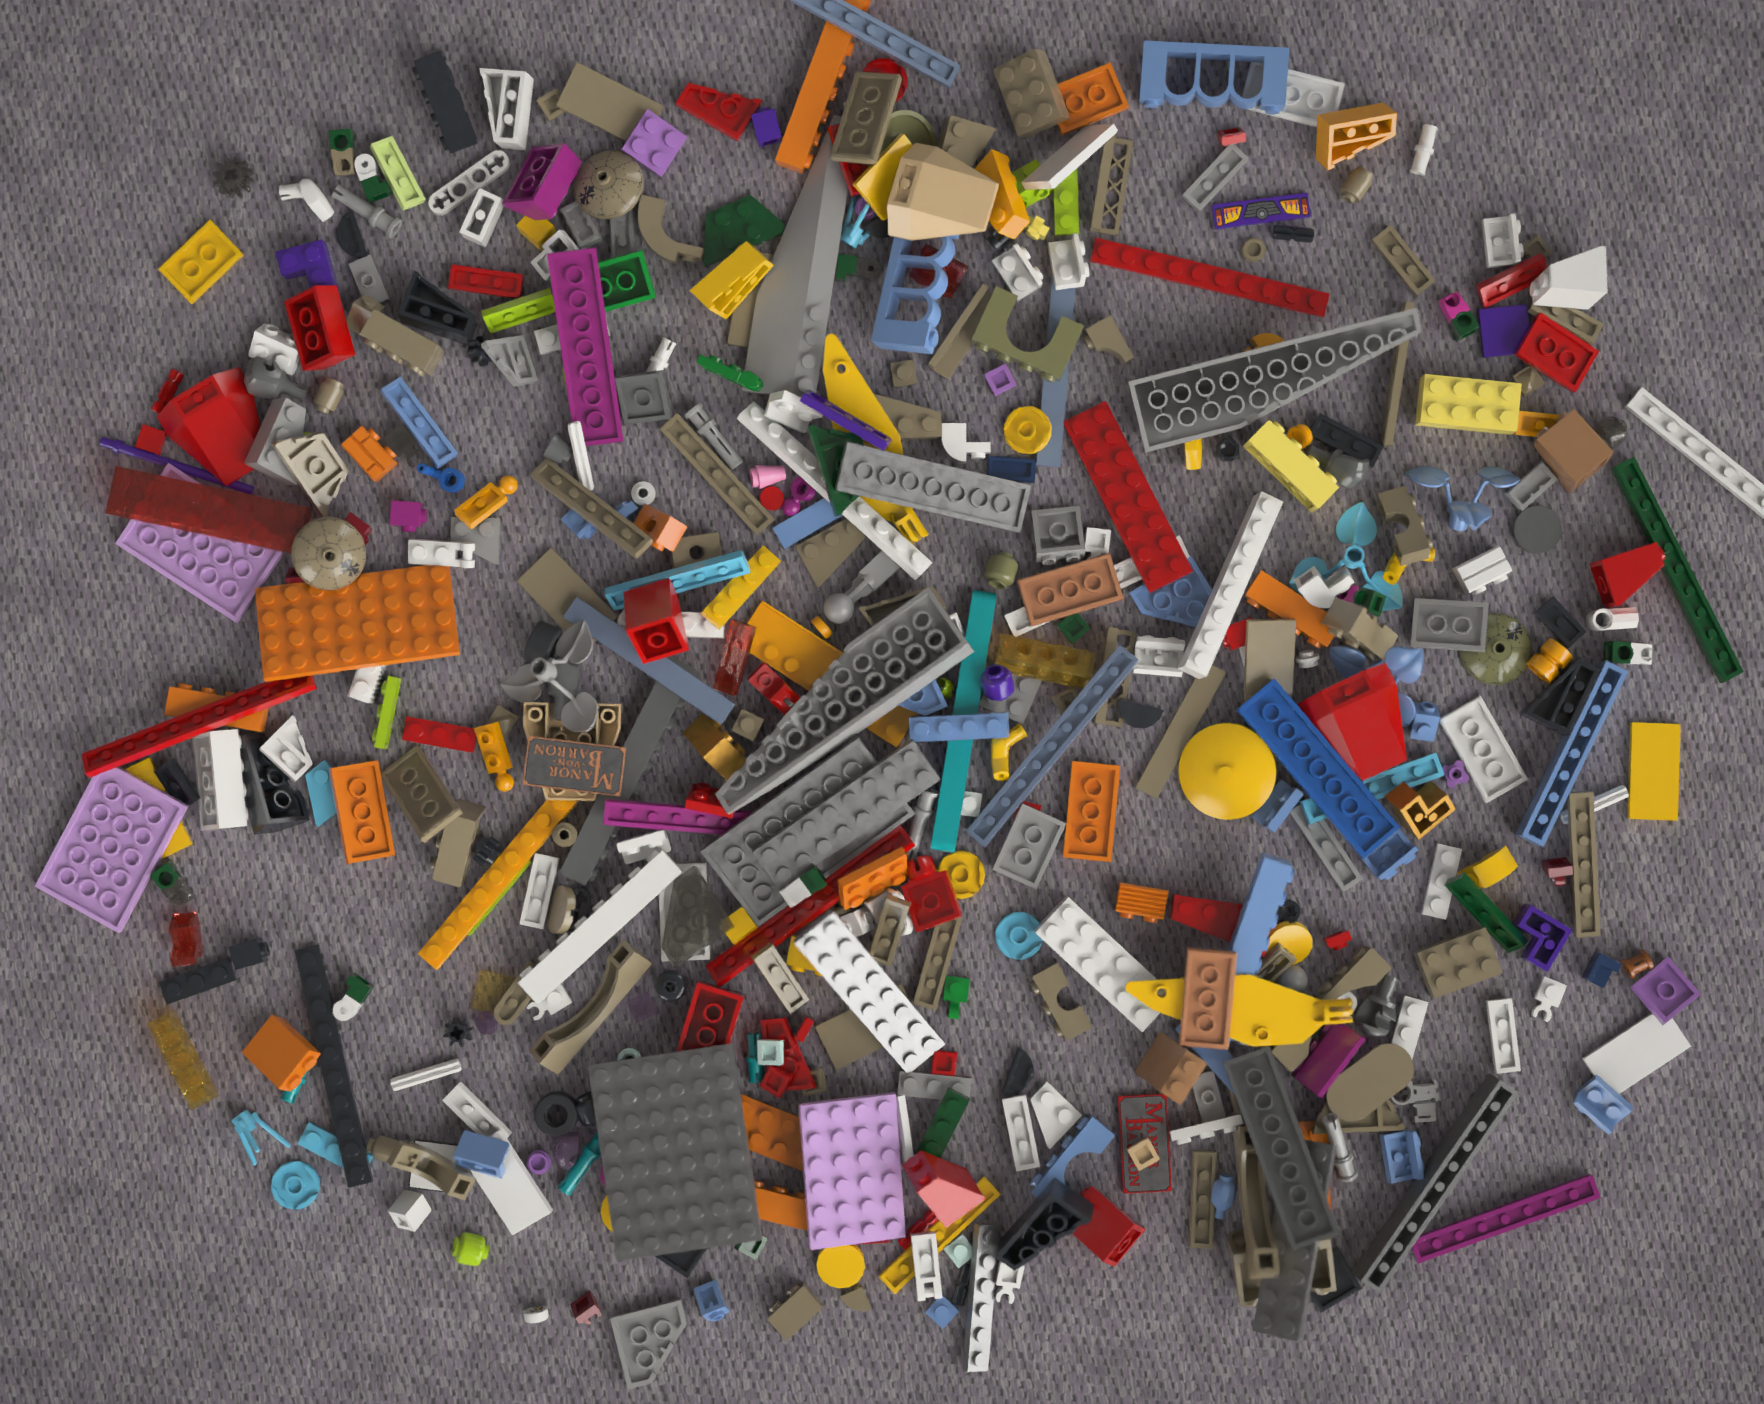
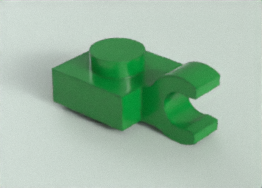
M946 976L943 1000L950 1001L948 1018L958 1019L960 1002L967 1003L969 978Z

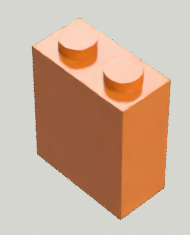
M271 1015L241 1052L278 1089L289 1092L301 1083V1078L308 1070L314 1067L317 1058L321 1054L288 1021L276 1015Z

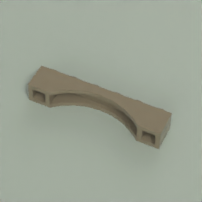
M623 939L608 957L603 979L590 1001L570 1020L544 1032L529 1050L539 1064L558 1075L652 965L650 960L640 950Z
M1359 947L1352 954L1351 957L1353 959L1347 965L1343 964L1335 972L1336 977L1331 982H1325L1319 988V994L1315 998L1320 1000L1338 999L1349 991L1376 985L1392 967L1372 947ZM1311 1036L1302 1044L1269 1045L1274 1059L1285 1070L1292 1072L1308 1056Z
M1239 1126L1236 1129L1237 1131L1233 1132L1248 1276L1249 1279L1274 1278L1280 1273L1277 1247L1268 1214L1265 1174L1247 1126Z

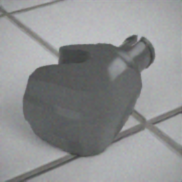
M256 356L248 363L245 370L244 384L249 394L272 399V397L278 398L279 394L284 393L303 401L307 386L287 380L286 371L281 370L275 361H273L268 371L263 364V358Z
M1314 444L1310 447L1307 457L1309 455L1313 456L1319 464L1325 466L1324 473L1329 472L1337 480V484L1343 487L1356 488L1369 475L1370 460L1368 459L1358 460L1348 455H1342L1343 451L1336 449L1331 454Z
M569 660L564 664H555L557 668L555 680L576 697L579 686V665ZM549 682L551 689H548V695L554 698L552 719L561 720L562 709L569 702L570 698Z
M1385 975L1377 994H1368L1367 999L1360 1005L1354 1017V1022L1368 1035L1386 1036L1389 1032L1390 1020L1396 1021V1005L1390 999L1399 981L1398 979Z

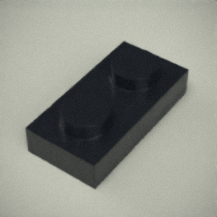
M1554 596L1534 613L1566 649L1570 648L1586 633L1585 629Z
M174 758L154 771L168 794L186 803L189 807L201 798Z

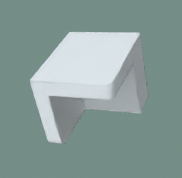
M404 1190L388 1212L398 1228L415 1232L429 1215L431 1208L423 1194Z

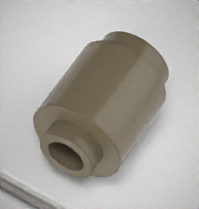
M1361 166L1352 170L1339 189L1342 194L1341 198L1350 204L1354 202L1359 203L1372 184L1373 174Z
M326 377L324 382L321 381L312 401L316 405L315 409L327 415L330 411L335 412L344 391L342 389L344 385L329 377Z
M570 822L560 823L553 830V840L561 847L572 846L577 839L579 829ZM563 830L569 833V837L566 840L561 837Z

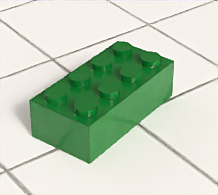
M643 249L598 261L605 312L656 298Z

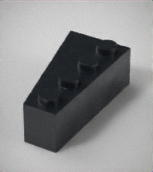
M440 50L414 60L415 66L412 67L416 80L422 81L424 90H421L426 105L430 103L434 113L430 114L434 126H440L443 136L439 137L445 151L449 149L450 154L479 144L468 113L464 110L465 106L459 90L455 87L452 71L445 62L447 60L445 52Z
M1054 1178L999 1240L995 1258L1014 1271L1037 1257L1042 1250L1054 1246L1065 1235L1069 1236L1082 1224L1086 1225L1091 1222L1094 1204Z

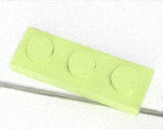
M393 136L371 143L369 148L402 211L424 203L425 197Z

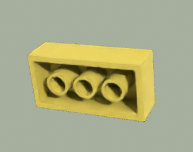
M1424 374L1420 377L1415 425L1512 435L1517 432L1522 383Z
M1268 420L1243 447L1312 513L1319 509L1339 488L1336 485L1337 480L1329 472L1324 473L1318 467L1320 464L1313 456L1309 455L1307 457L1301 451L1302 446L1295 439H1289L1284 435L1283 432L1285 430L1276 421L1272 423Z

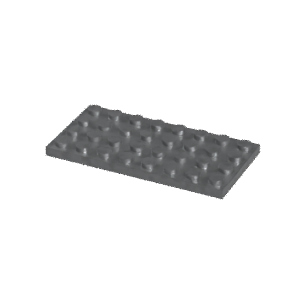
M858 736L700 849L703 856L757 926L763 924L788 906V904L779 893V887L754 855L752 849L878 763ZM908 803L904 804L816 866L823 876L827 878L915 814Z

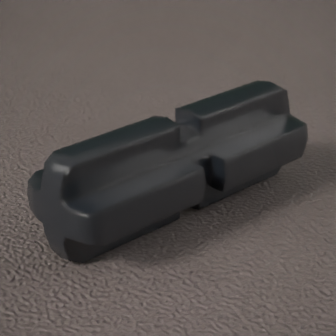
M1276 225L1273 228L1272 236L1273 239L1290 241L1294 239L1297 242L1311 243L1314 239V230L1299 227L1293 229L1290 226Z
M963 1264L957 1278L958 1284L955 1285L951 1301L958 1306H963L966 1300L967 1286L970 1282V1264Z

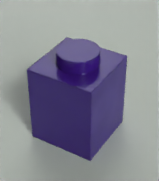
M768 107L760 108L755 111V114H751L759 147L782 142L775 109L769 110Z

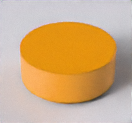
M1296 424L1288 430L1287 437L1295 439L1302 446V449L1312 442V432L1308 426Z
M819 616L810 621L825 639L832 635L830 628Z

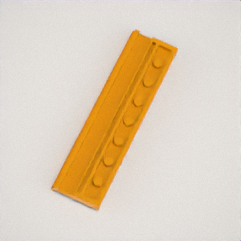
M761 601L735 641V644L808 691L812 689L813 683L828 671L829 665L843 654V652L764 601ZM896 706L869 725L867 729L897 748L909 729V718L917 716L919 713Z

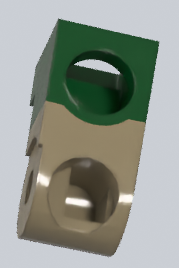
M352 129L329 130L331 157L333 159L335 175H355V131Z

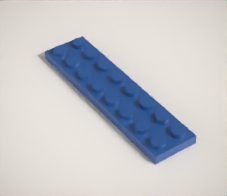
M1275 678L1270 680L1236 710L1251 729L1266 743L1273 755L1361 859H1365L1400 828Z

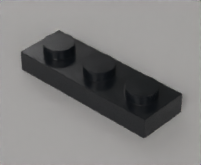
M1321 413L1318 414L1310 429L1312 438L1335 450L1339 449L1343 451V454L1358 460H1370V468L1374 467L1384 448L1383 445Z
M228 957L160 981L159 984L168 1005L236 981L237 978Z

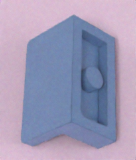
M465 1130L454 1153L456 1166L502 1179L505 1173L504 1160L510 1145L508 1142Z

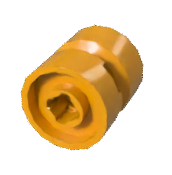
M1548 638L1540 647L1541 653H1535L1526 665L1541 680L1551 684L1559 675L1558 669H1564L1571 662L1573 656L1560 643L1552 638Z

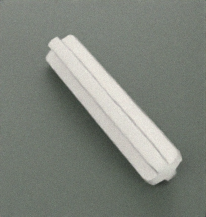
M580 421L568 423V431L579 482L592 491L594 484Z
M1620 785L1595 796L1594 810L1598 811L1627 798L1629 794L1626 787ZM1568 809L1561 811L1559 814L1563 824H1568Z
M456 1058L394 1077L390 1080L391 1087L394 1091L459 1072L461 1070V1063Z

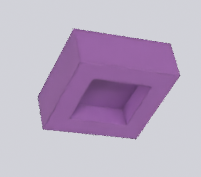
M1006 363L984 374L995 397L1017 385Z

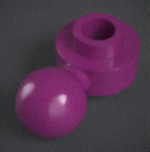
M801 476L795 478L792 482L791 493L793 496L784 500L781 506L783 513L790 517L796 515L800 511L801 500L809 501L816 493V490Z

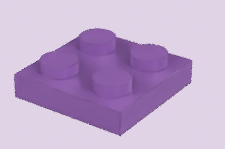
M647 109L620 150L661 178L687 136Z
M1669 957L1665 958L1630 987L1662 1025L1666 1024L1701 995Z

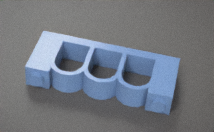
M1144 40L1140 103L1144 104V107L1158 108L1159 105H1164L1165 99L1172 105L1181 106L1188 104L1196 96L1201 104L1211 108L1219 107L1230 99L1238 108L1252 109L1260 104V110H1265L1266 114H1279L1280 111L1285 110L1290 48ZM1167 58L1196 59L1194 85L1186 94L1176 95L1168 90L1165 82ZM1201 59L1229 61L1228 86L1223 94L1211 97L1202 92L1199 84ZM1235 61L1263 63L1262 88L1255 97L1246 99L1240 97L1235 92L1233 86Z
M959 235L939 237L943 239L941 249L935 255L928 257L909 255L912 241L894 237L871 342L879 349L933 354L934 347L938 343V331L935 327L941 318V309L935 300L945 293L948 286V277L942 268L947 266L953 259L955 244L952 239H958ZM906 267L935 270V278L930 286L924 289L902 287ZM899 299L928 302L927 313L922 319L912 322L895 320Z

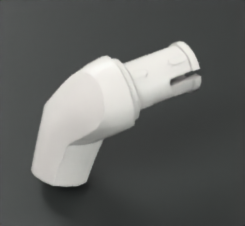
M303 178L299 183L279 186V194L283 201L302 198L322 222L334 214L330 203L311 179Z

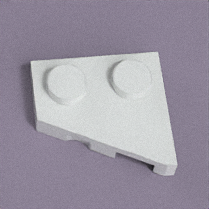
M1047 1081L1030 1098L1046 1145L1051 1149L1082 1114Z

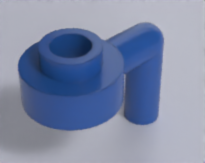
M422 463L417 466L419 473L438 479L440 487L447 492H459L465 484L464 474L458 469L446 468L441 471ZM456 477V483L452 485L451 480Z

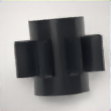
M993 226L987 229L990 235L986 239L997 252L1002 248L1007 252L1015 244L1012 238L998 233Z
M485 335L478 336L476 340L469 341L470 345L467 350L471 363L478 362L479 367L487 366L488 362H493L481 346L483 342L488 341Z
M482 837L472 849V852L476 854L473 860L481 866H484L486 863L492 866L502 853L498 849L501 843L493 837H490L488 840Z
M454 1017L453 1025L450 1023L444 1025L448 1029V1033L444 1034L443 1037H449L451 1040L450 1046L455 1042H459V1046L463 1047L464 1039L469 1041L473 1039L469 1035V1031L473 1030L474 1027L467 1026V1018L459 1022L458 1018ZM457 1026L458 1029H463L464 1031L460 1038L459 1035H454L453 1033Z

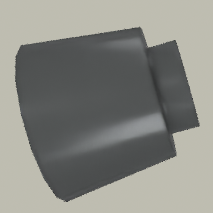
M556 433L543 457L560 464L562 461L567 463L573 454V450L570 449L572 445Z

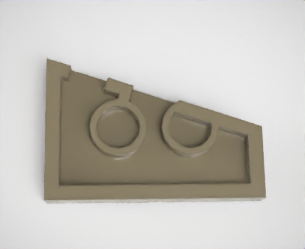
M846 518L800 543L795 548L819 589L867 536Z

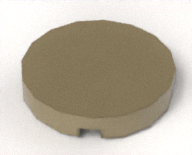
M558 886L551 896L547 914V925L549 931L553 934L566 933L572 924L573 916H570L571 909H575L576 901L574 891L569 887Z

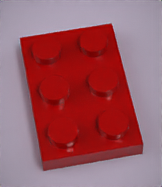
M1538 313L1514 355L1569 392L1574 393L1579 388L1599 351L1543 313Z

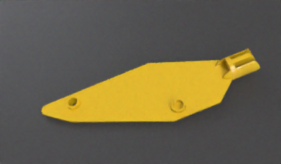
M828 334L825 338L823 363L828 401L890 437L892 441L884 451L903 455L901 438L896 428L835 334ZM840 364H843L846 367L845 372L840 370ZM832 421L833 429L840 430L841 432H851ZM862 439L864 446L879 449L873 444ZM859 496L885 520L893 522L899 533L911 544H913V541L918 542L921 540V537L924 538L929 535L913 508Z
M1250 974L1235 975L1229 1038L1251 1046L1302 1044L1323 1024L1353 1023V1017L1349 1016L1353 1014L1352 1007H1349L1352 1005V998L1320 1000ZM1184 978L1129 981L1126 984L1125 988L1128 993L1154 1011L1181 1020ZM1161 988L1166 990L1163 995L1157 994V991Z

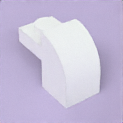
M558 230L542 245L544 250L530 263L545 281H549L550 271L547 253L578 250L579 248L564 230Z
M942 423V447L951 460L960 464H966V455H971V459H984L985 454H990V442H966V423Z
M1315 566L1294 579L1298 590L1311 605L1318 608H1330L1335 598H1337L1336 595L1346 592L1354 583L1351 573L1345 566L1326 580Z

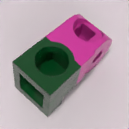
M1456 291L1438 301L1442 313L1453 331L1456 342L1477 332L1479 324L1459 292Z
M1351 585L1346 592L1338 593L1337 596L1338 599L1365 607L1367 609L1366 613L1380 617L1387 597L1375 590Z

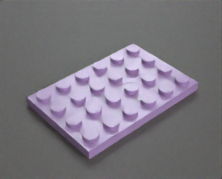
M168 463L115 544L238 623L256 597L255 588H260L264 585L291 542Z
M116 767L93 776L35 887L117 933L122 932L151 878L150 874L155 871L189 805L121 767Z
M890 1092L798 1104L810 1250L906 1237L896 1094Z

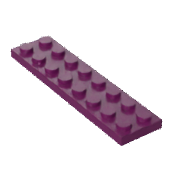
M596 247L547 253L572 422L580 421L585 446L623 442L624 438Z

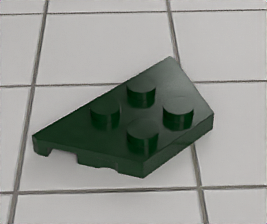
M751 195L706 213L703 264L707 267L726 259L738 246L746 241L755 247L781 236L787 225Z
M811 425L806 428L834 516L837 517L859 497V495L835 490L845 442L862 446L864 444L862 438L852 432H841L836 429H825Z

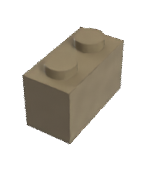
M804 1282L800 1286L797 1283L794 1284L786 1292L787 1298L782 1302L777 1300L768 1308L770 1313L767 1316V1320L786 1341L823 1308L821 1300Z

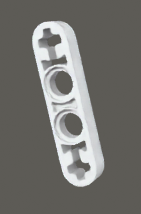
M495 150L430 196V209L437 215H445L477 193L479 188L482 189L509 169L510 160L507 154L503 151ZM498 156L499 159L504 157L505 159L502 161L503 166L500 168L496 165L491 168L494 173L490 175L484 164L487 163L491 167L495 163V157ZM483 170L486 173L485 180L475 182L473 180L474 172ZM457 184L466 186L464 195H454L453 189ZM446 191L455 200L453 203H451L450 199L446 200L443 203L445 206L443 209L439 207L434 208L436 206V199L439 198L442 201L448 197L445 194Z

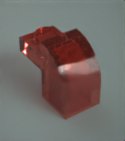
M197 911L172 914L169 926L173 941L170 955L171 966L196 964L197 958L202 957L203 954L201 926Z

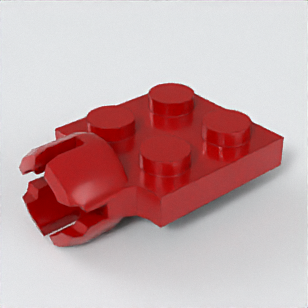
M928 855L919 856L916 861H913V859L907 862L909 880L907 884L901 886L905 900L911 902L909 913L915 931L921 932L962 917L963 915L948 871L939 872L935 867L933 858Z

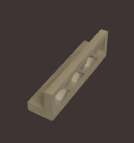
M1113 135L1103 144L1089 232L1118 236L1133 145L1131 140L1115 138V135ZM1114 144L1127 146L1126 155L1119 160L1113 155ZM1125 160L1123 168L1120 163ZM1118 166L1123 176L1121 180L1114 184L1109 178V173L1112 168ZM1119 184H1121L1120 192L1116 188ZM1114 189L1119 196V201L1110 208L1105 198L1106 194ZM1117 207V214L1115 215L1112 210ZM1108 213L1115 219L1114 230L1101 228L1102 217Z
M982 284L928 363V367L946 380H949L973 345L971 343L973 335L992 296V293L988 291L989 287L985 284Z
M1108 627L1102 666L1117 649V634L1130 636L1129 646L1126 649L1133 654L1136 632ZM1130 673L1124 679V682L1120 684L1123 688L1122 694L1116 699L1110 696L1109 699L1112 702L1108 704L1107 700L1095 714V724L1123 727V719L1120 715L1118 722L1105 719L1108 707L1112 704L1116 707L1117 699H1127Z

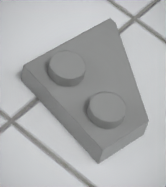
M523 335L488 340L481 344L483 350L514 387L538 381Z
M451 517V541L475 543L474 554L495 565H499L500 518H486L473 529H470L458 517Z

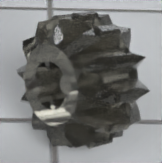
M234 157L231 162L229 158H224L225 165L217 163L216 166L220 171L212 172V175L218 178L213 184L216 187H220L219 192L222 195L227 193V196L232 199L235 196V192L239 198L243 197V189L246 192H251L247 183H255V180L250 177L254 174V171L248 168L249 164L245 160L240 162L238 157ZM231 174L237 176L235 181L229 178Z

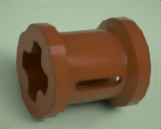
M1644 949L1639 950V954L1627 960L1625 958L1621 960V964L1630 979H1634L1636 974L1647 968L1649 970L1654 968L1652 960ZM1641 962V964L1635 967L1633 966L1634 964Z

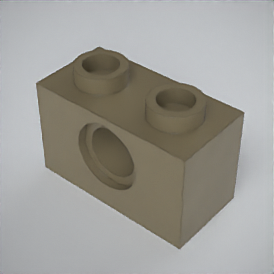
M715 532L681 537L675 550L672 552L674 568L721 556L720 534ZM695 547H701L704 550V555L699 560L691 557V551Z

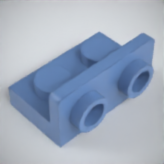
M1279 780L1269 798L1256 810L1252 818L1270 832L1275 833L1304 793L1297 788H1292L1283 780Z
M1597 1074L1576 1091L1573 1100L1576 1108L1581 1113H1585L1599 1129L1604 1130L1607 1134L1612 1133L1615 1124L1631 1113L1633 1109L1629 1102Z

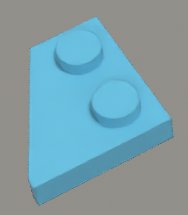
M323 760L305 775L315 824L318 827L337 813L329 769L332 767L326 760Z

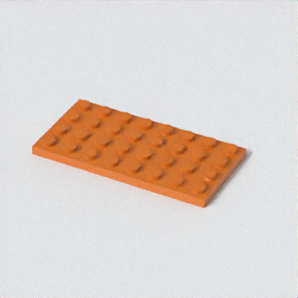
M424 565L360 574L351 584L336 590H322L308 583H290L255 588L262 671L265 682L460 655L450 566Z

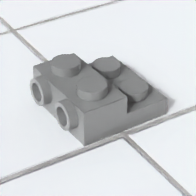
M1080 506L1031 511L1037 562H1042L1043 565H1053L1057 562L1056 560L1066 559L1068 563H1076L1085 557Z

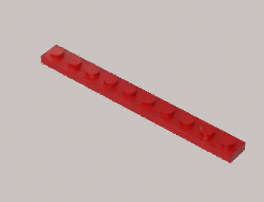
M1100 238L1095 239L1090 259L1091 263L1321 318L1325 316L1330 293Z
M314 676L263 682L82 753L85 774L91 778L317 689Z
M900 824L827 877V886L816 891L808 898L806 897L797 905L791 908L787 906L736 945H733L707 964L706 968L716 985L721 987L753 964L751 956L768 943H771L774 947L778 946L840 901L839 879L900 847L907 852L916 846L904 827Z

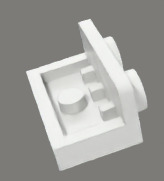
M1516 214L1483 219L1481 222L1487 268L1517 265L1521 258H1523L1524 249L1522 243H1519L1518 234L1521 232V224L1519 219L1516 220Z
M263 324L255 330L248 356L252 358L259 356L263 358V363L269 366L275 361L281 370L286 371L289 375H293L299 361L293 334L285 333L272 324Z
M1151 635L1138 636L1134 646V656L1140 661L1133 668V673L1182 677L1183 671L1179 670L1178 667L1183 658L1185 640H1179L1175 637L1154 638Z

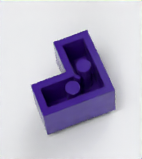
M322 239L275 252L281 275L285 279L289 280L306 275L309 288L313 286L337 285L339 291L328 245Z
M1524 903L1512 922L1517 928L1532 936L1520 958L1548 972L1571 934L1572 929L1534 906Z

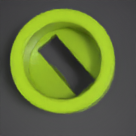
M946 678L939 679L937 684L944 699L952 697L951 692L955 691L953 683Z

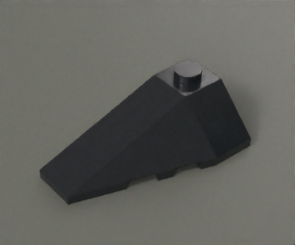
M264 733L242 734L240 737L242 740L241 748L244 762L247 809L254 835L275 833L308 822L310 818L301 792L297 791L294 793L288 783L290 778L259 750L268 740Z

